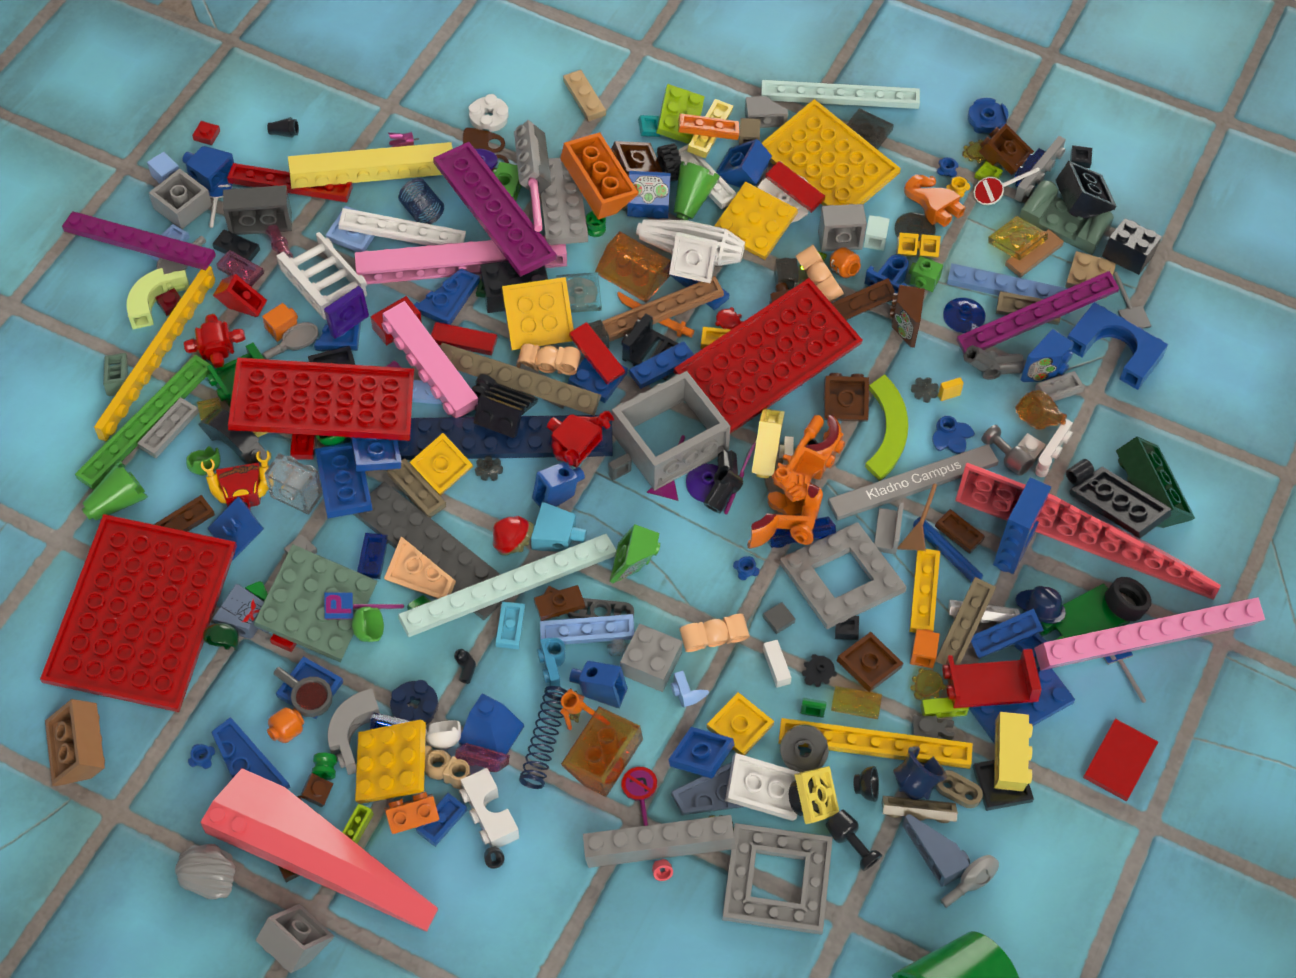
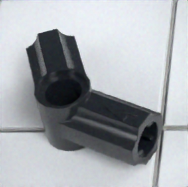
M723 450L718 453V470L714 475L715 484L703 502L707 508L719 514L724 509L730 496L737 493L743 485V478L738 475L737 454L732 450Z

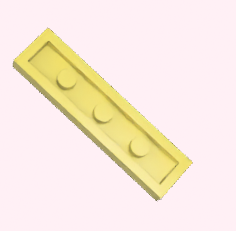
M715 99L705 117L728 120L733 106ZM694 135L688 145L687 152L706 159L717 137Z

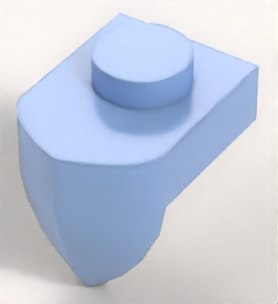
M684 672L674 673V682L671 683L673 695L679 697L682 707L694 705L709 694L708 690L691 691Z

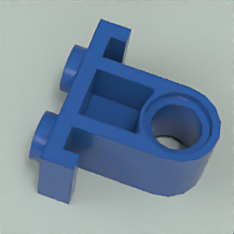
M892 255L878 273L874 271L873 266H870L866 271L864 284L871 286L889 278L895 293H898L899 285L904 282L907 275L908 259L904 255Z

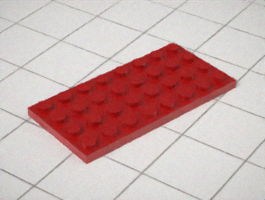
M808 278L674 368V373L677 375L687 371L731 426V434L762 413L764 409L769 408L861 345L863 339L814 282Z
M237 358L228 430L410 441L414 369Z

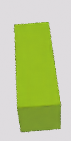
M948 698L922 700L920 706L922 716H937V718L967 716L969 707L953 708L952 699L948 700Z
M358 803L342 832L356 844H358L373 817L372 809Z

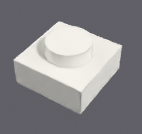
M1027 433L1018 446L1025 447L1035 462L1044 451L1046 444Z
M785 436L784 445H779V458H783L785 454L793 455L794 437ZM783 459V465H787L788 461Z

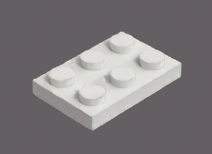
M735 753L732 757L725 801L794 821L797 818V814L791 808L788 793L791 783L795 781L794 774L800 772Z

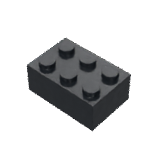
M509 261L480 265L487 313L505 311L502 286L548 280L545 265L521 277Z

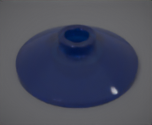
M969 298L953 299L946 304L943 311L945 323L951 329L960 333L974 330L983 326L986 315L983 307L975 300Z

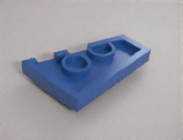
M460 269L445 280L440 288L434 292H429L420 303L416 302L414 305L421 312V315L439 323L451 325L479 284L480 276Z
M361 322L336 339L331 336L328 324H325L320 339L316 340L314 344L315 350H335L350 346L351 350L358 351Z

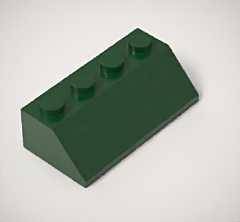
M1136 436L1116 450L1119 457L1118 463L1128 475L1127 481L1171 508V516L1160 523L1158 527L1165 528L1195 519L1158 445Z

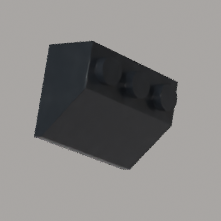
M1068 161L1055 180L1068 209L1067 211L1074 217L1080 216L1088 219L1115 210L1117 207L1103 176L1097 172Z

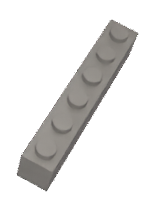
M731 815L583 834L585 859L588 868L736 849Z

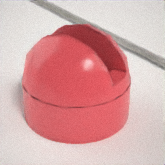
M662 859L654 862L652 871L656 880L666 881L672 877L673 869L668 860ZM660 868H665V871L661 872Z

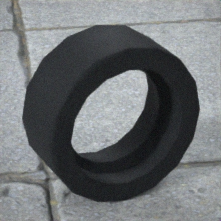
M1130 577L1117 578L1105 592V601L1109 609L1119 618L1126 621L1134 622L1140 620L1152 605V599L1147 589L1137 580ZM1120 592L1129 596L1136 606L1126 601Z

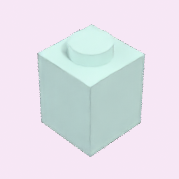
M869 215L864 248L884 251L890 219Z

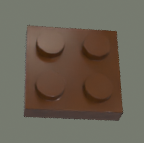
M869 632L838 655L836 660L869 693L899 671L904 664L872 632Z

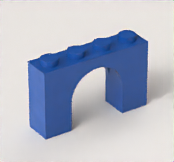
M1095 302L1067 337L1074 342L1072 352L1082 358L1090 347L1101 338L1112 337L1125 342L1130 347L1133 356L1123 368L1120 380L1139 390L1163 358L1168 344L1160 338L1149 334L1142 328L1135 326L1123 317L1114 314Z
M1031 477L1008 518L993 563L994 566L1003 572L1015 573L1036 532L1039 523L1036 520L1051 490V486Z

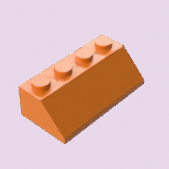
M600 132L564 143L560 159L597 219L617 214L638 195L635 186Z

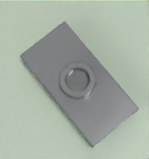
M1075 371L1036 383L1035 386L1044 404L1081 393L1085 388Z

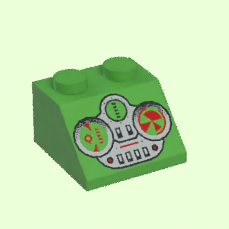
M634 524L618 542L609 582L614 584L638 572L645 564L648 565L653 555L656 556L659 552L660 543L658 539L660 533Z

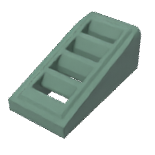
M126 353L104 357L103 385L108 396H115L128 377Z

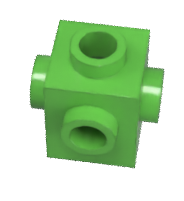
M920 256L917 263L913 262L908 274L911 275L910 284L933 292L941 278L943 264Z

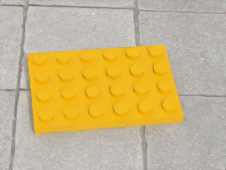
M815 99L762 142V145L772 155L769 161L773 165L778 161L782 162L825 195V200L821 203L823 206L864 204L900 174L901 171L899 166Z

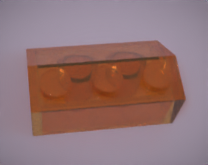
M619 231L607 244L595 273L647 303L670 277L671 260Z
M599 706L561 765L586 788L607 797L643 741L641 727Z

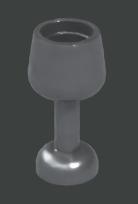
M998 425L991 426L983 434L981 441L989 445L994 443L1006 454L1004 465L1019 476L1025 474L1034 463L1033 457L1023 446L1011 448L1000 437V427Z

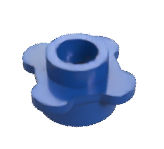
M946 157L939 160L940 167L937 169L939 175L950 177L957 175L956 168H958L959 164L953 158Z
M742 557L739 561L737 560L733 563V568L738 571V578L740 580H746L747 577L759 575L760 570L756 567L753 557Z
M204 744L194 745L191 750V758L188 759L189 765L191 767L202 766L204 769L210 768L212 766V756L215 754L214 747H208Z

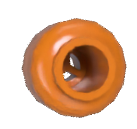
M841 247L830 256L829 265L831 270L841 277L849 278L859 272L861 267L860 257L848 248Z
M285 707L268 719L269 728L267 733L273 741L278 740L281 743H288L302 733L304 720L296 709L293 708L291 710Z

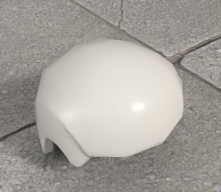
M448 720L430 724L428 733L426 729V743L436 749H448L456 745L461 738L460 721Z

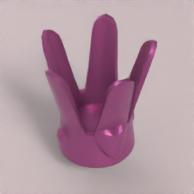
M388 132L391 139H396L389 142L392 147L413 146L414 141L419 140V138L413 139L412 132L405 134Z

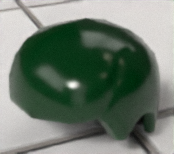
M216 623L204 630L203 640L209 645L224 647L226 650H229L232 646L237 651L239 633L230 624Z

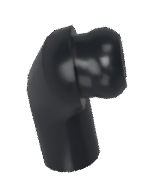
M458 649L454 653V658L462 668L459 681L469 684L476 667V662L468 651Z

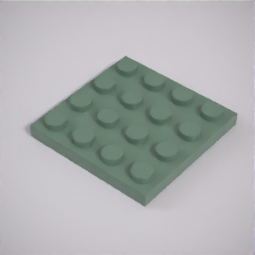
M292 544L259 611L254 626L341 663L354 634L351 626L352 619H325L324 593H353V604H368L378 581Z

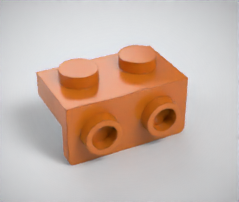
M426 792L412 795L413 800L403 802V799L389 802V807L384 809L391 833L396 834L438 821L439 815L433 795H427Z

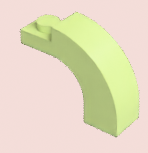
M163 268L144 275L134 284L127 298V313L132 329L154 325L152 307L156 302L155 297L173 288L177 292L189 288L185 270L164 274Z

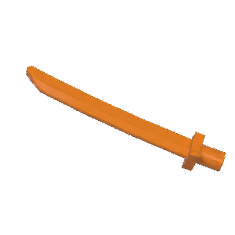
M617 292L621 303L634 309L642 305L623 293ZM668 318L658 322L677 331V336L680 338L682 334L692 338L695 330L686 327V322L684 321L680 324Z

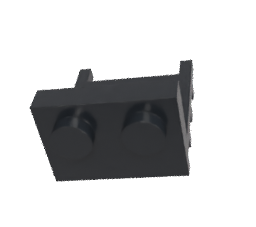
M645 313L641 320L638 319L635 322L631 333L626 334L622 339V360L625 362L628 360L633 363V366L642 363V360L658 340L663 341V343L652 357L665 351L669 345L673 347L679 343L654 331L653 317ZM668 375L663 377L662 379L666 381L668 379Z
M496 383L494 387H490L489 391L486 390L484 395H480L474 424L514 438L518 433L521 416L538 402V398Z

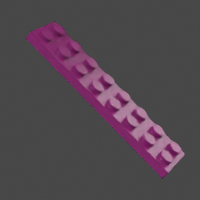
M470 142L433 158L435 166L520 277L556 260L557 254L540 232L534 230L533 223Z

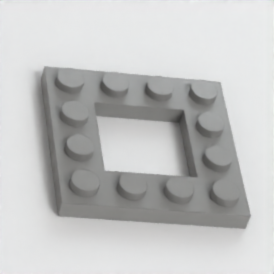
M858 522L780 558V565L826 629L906 592V585ZM850 552L871 581L834 598L814 569Z
M735 823L734 840L736 849H731L722 920L822 935L833 837ZM756 853L805 860L800 904L751 897Z

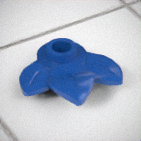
M944 416L937 422V431L933 434V444L938 451L948 447L953 453L961 454L966 450V439L973 437L975 433L968 424L957 422L952 416Z

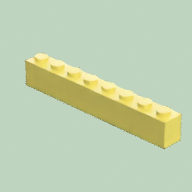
M452 143L288 156L291 189L325 186L328 184H346L347 182L359 183L442 175L433 163V158L453 149Z

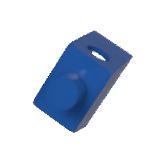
M202 146L195 154L186 152L182 158L183 163L186 164L188 175L210 192H213L228 177L234 163L232 153L207 146Z
M562 462L537 472L532 499L539 507H541L542 502L555 507L559 506L575 495L577 482L585 478L583 470L580 467L572 470L567 463Z
M587 661L583 670L573 668L569 677L570 682L580 685L583 696L620 709L628 689L621 666Z

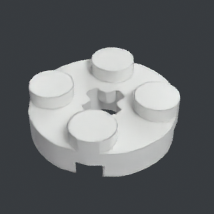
M488 94L485 97L479 98L469 106L470 123L476 129L482 131L483 129H489V132H494L502 129L508 122V106L494 94Z

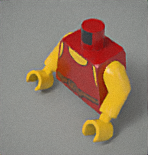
M267 450V458L262 460L260 457L261 452H257L256 458L261 462V466L258 462L216 469L215 474L213 472L215 464L212 459H210L212 463L210 469H205L203 462H201L202 470L207 472L208 475L206 480L211 494L220 503H226L227 507L237 497H240L251 511L252 506H258L261 503V497L265 496L271 485V470L268 465L271 453Z

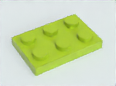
M667 84L656 133L689 144L695 134L678 132L679 114L701 116L705 96Z

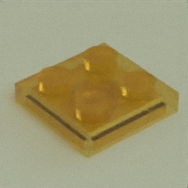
M1016 216L988 237L989 244L1021 260L1048 239V233Z

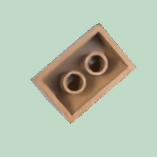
M71 699L45 720L52 786L91 779L105 768L97 703Z

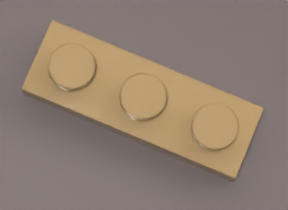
M582 70L563 76L565 85L588 122L606 116V109Z

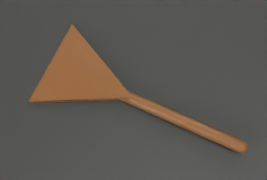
M936 483L932 485L919 523L897 547L898 550L926 551L923 524L937 488Z

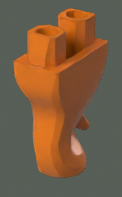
M914 175L904 187L905 195L921 205L926 219L932 225L938 222L945 227L951 222L952 215L956 218L964 215L966 207L959 202L960 195L945 188H921L934 186L936 184L935 177Z

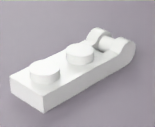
M1064 419L1039 457L1035 468L1037 476H1047L1052 459L1059 457L1063 449L1061 445L1063 442L1067 444L1073 434L1070 431L1073 422Z

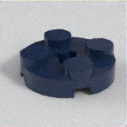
M424 680L406 682L394 689L391 694V712L398 723L421 719L427 725L433 720L439 707L435 690ZM412 700L420 701L418 708L415 709L413 706L408 707V704Z

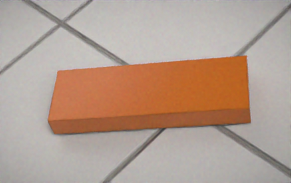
M679 114L678 132L738 140L739 121Z

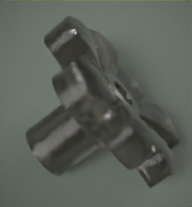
M919 377L916 379L915 384L912 385L911 392L915 393L914 397L919 400L923 397V402L928 403L931 398L938 396L939 386L937 383H932L931 378L927 377L923 380Z
M488 455L485 456L484 460L479 458L476 461L478 467L475 468V474L477 476L481 475V480L487 481L490 477L491 481H496L498 479L497 474L503 473V467L500 466L501 460L499 458L492 460V456Z

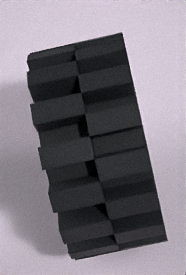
M673 143L658 147L657 160L662 172L671 173L670 182L677 181L681 165V156H679L677 146Z

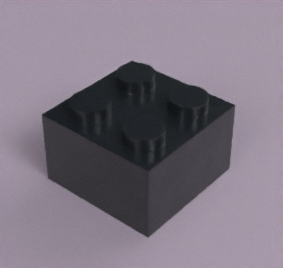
M1125 218L1109 237L1101 257L1139 275L1154 256L1162 236Z

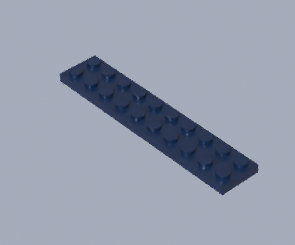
M569 415L521 416L518 433L514 438L474 424L475 417L411 418L410 441L397 440L401 460L404 458L406 460L414 459L442 433L449 438L467 459L555 457L551 447V435L553 432L547 428V424L553 417L563 422ZM576 415V416L596 417V416H599V415H595V416H593V415ZM609 421L610 427L608 429L604 428V426L602 427V441L587 457L613 456L612 421Z

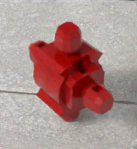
M209 314L205 318V323L200 326L201 328H195L196 339L192 338L184 342V349L187 353L199 350L202 359L211 361L215 368H219L224 365V359L229 356V353L234 354L233 342L239 343L246 339L243 329H233V331H230L227 322L224 321L222 323L215 314Z

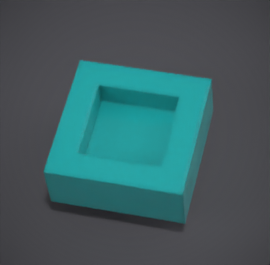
M639 116L638 123L641 136H661L656 133L659 116Z

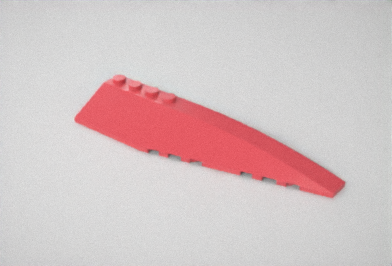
M966 463L955 501L1008 521L1026 485ZM1052 494L1048 495L1036 520L1039 522L1036 529L1037 533L1214 600L1220 589V584L1174 556L1126 531L1089 515Z

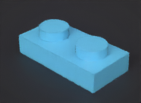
M502 602L496 647L520 648L525 604Z

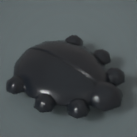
M812 654V660L804 663L807 669L802 671V675L806 676L804 679L805 683L810 686L815 683L816 687H820L821 682L829 684V679L832 676H837L833 662L825 656Z

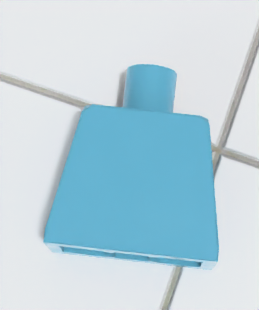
M542 502L531 537L532 550L563 551L570 548L572 540L585 542L587 529L576 527V515L574 513Z

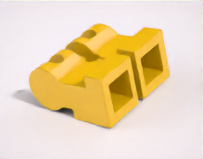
M899 233L896 254L915 257L918 251V257H939L941 236L922 234L920 241H918L919 234Z

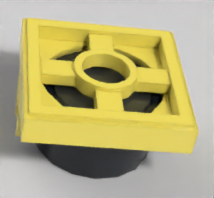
M829 766L794 774L795 781L789 787V802L793 811L797 815L803 816L805 824L830 818L839 812Z

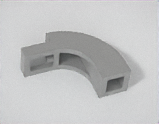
M372 688L356 693L345 700L337 708L329 724L328 743L331 754L338 757L340 767H346L348 775L354 774L357 771L350 748L352 735L362 725L381 719Z

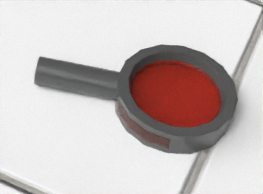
M277 667L273 674L292 688L291 700L293 707L301 715L316 717L329 709L332 704L333 695L330 685L325 680L319 677H307L298 681L282 668Z

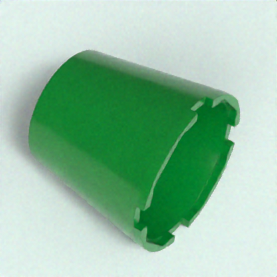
M975 931L964 934L903 967L892 975L893 978H1019L1013 963L1001 947L986 935Z

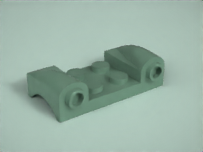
M1041 181L1021 209L1019 220L1043 232L1049 229L1064 242L1093 255L1100 240L1111 227L1114 218L1111 211L1088 219L1080 216L1074 217L1067 211L1068 209L1063 199L1057 197L1058 188L1052 181Z

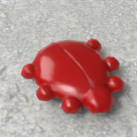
M730 307L729 309H722L717 313L715 325L723 329L732 330L744 321L740 320L742 315L734 312V308Z

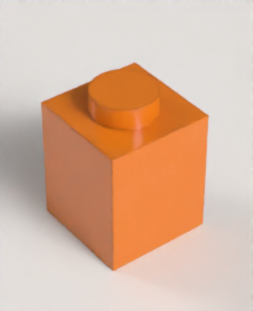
M281 303L264 314L262 318L265 329L278 342L290 327L297 324L298 316L292 308H288L284 303Z
M929 629L916 630L910 664L933 669L940 633H935Z

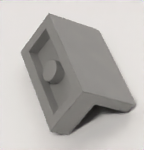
M899 502L897 511L879 508L874 544L880 552L896 554L904 503Z

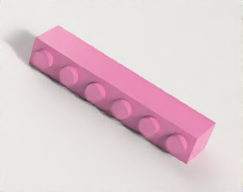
M404 301L384 312L382 323L384 331L393 336L396 347L405 352L408 363L417 368L420 379L424 383L427 382L429 384L432 395L436 399L439 398L445 412L458 418L475 410V406L478 405V397L407 303Z

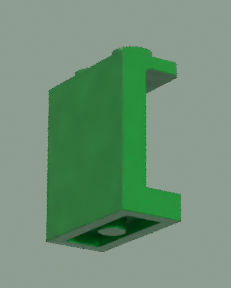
M253 342L246 345L247 354L239 357L264 359ZM237 359L216 369L211 364L207 365L209 374L206 377L210 385L217 387L216 392L222 402L226 401L229 407H231Z

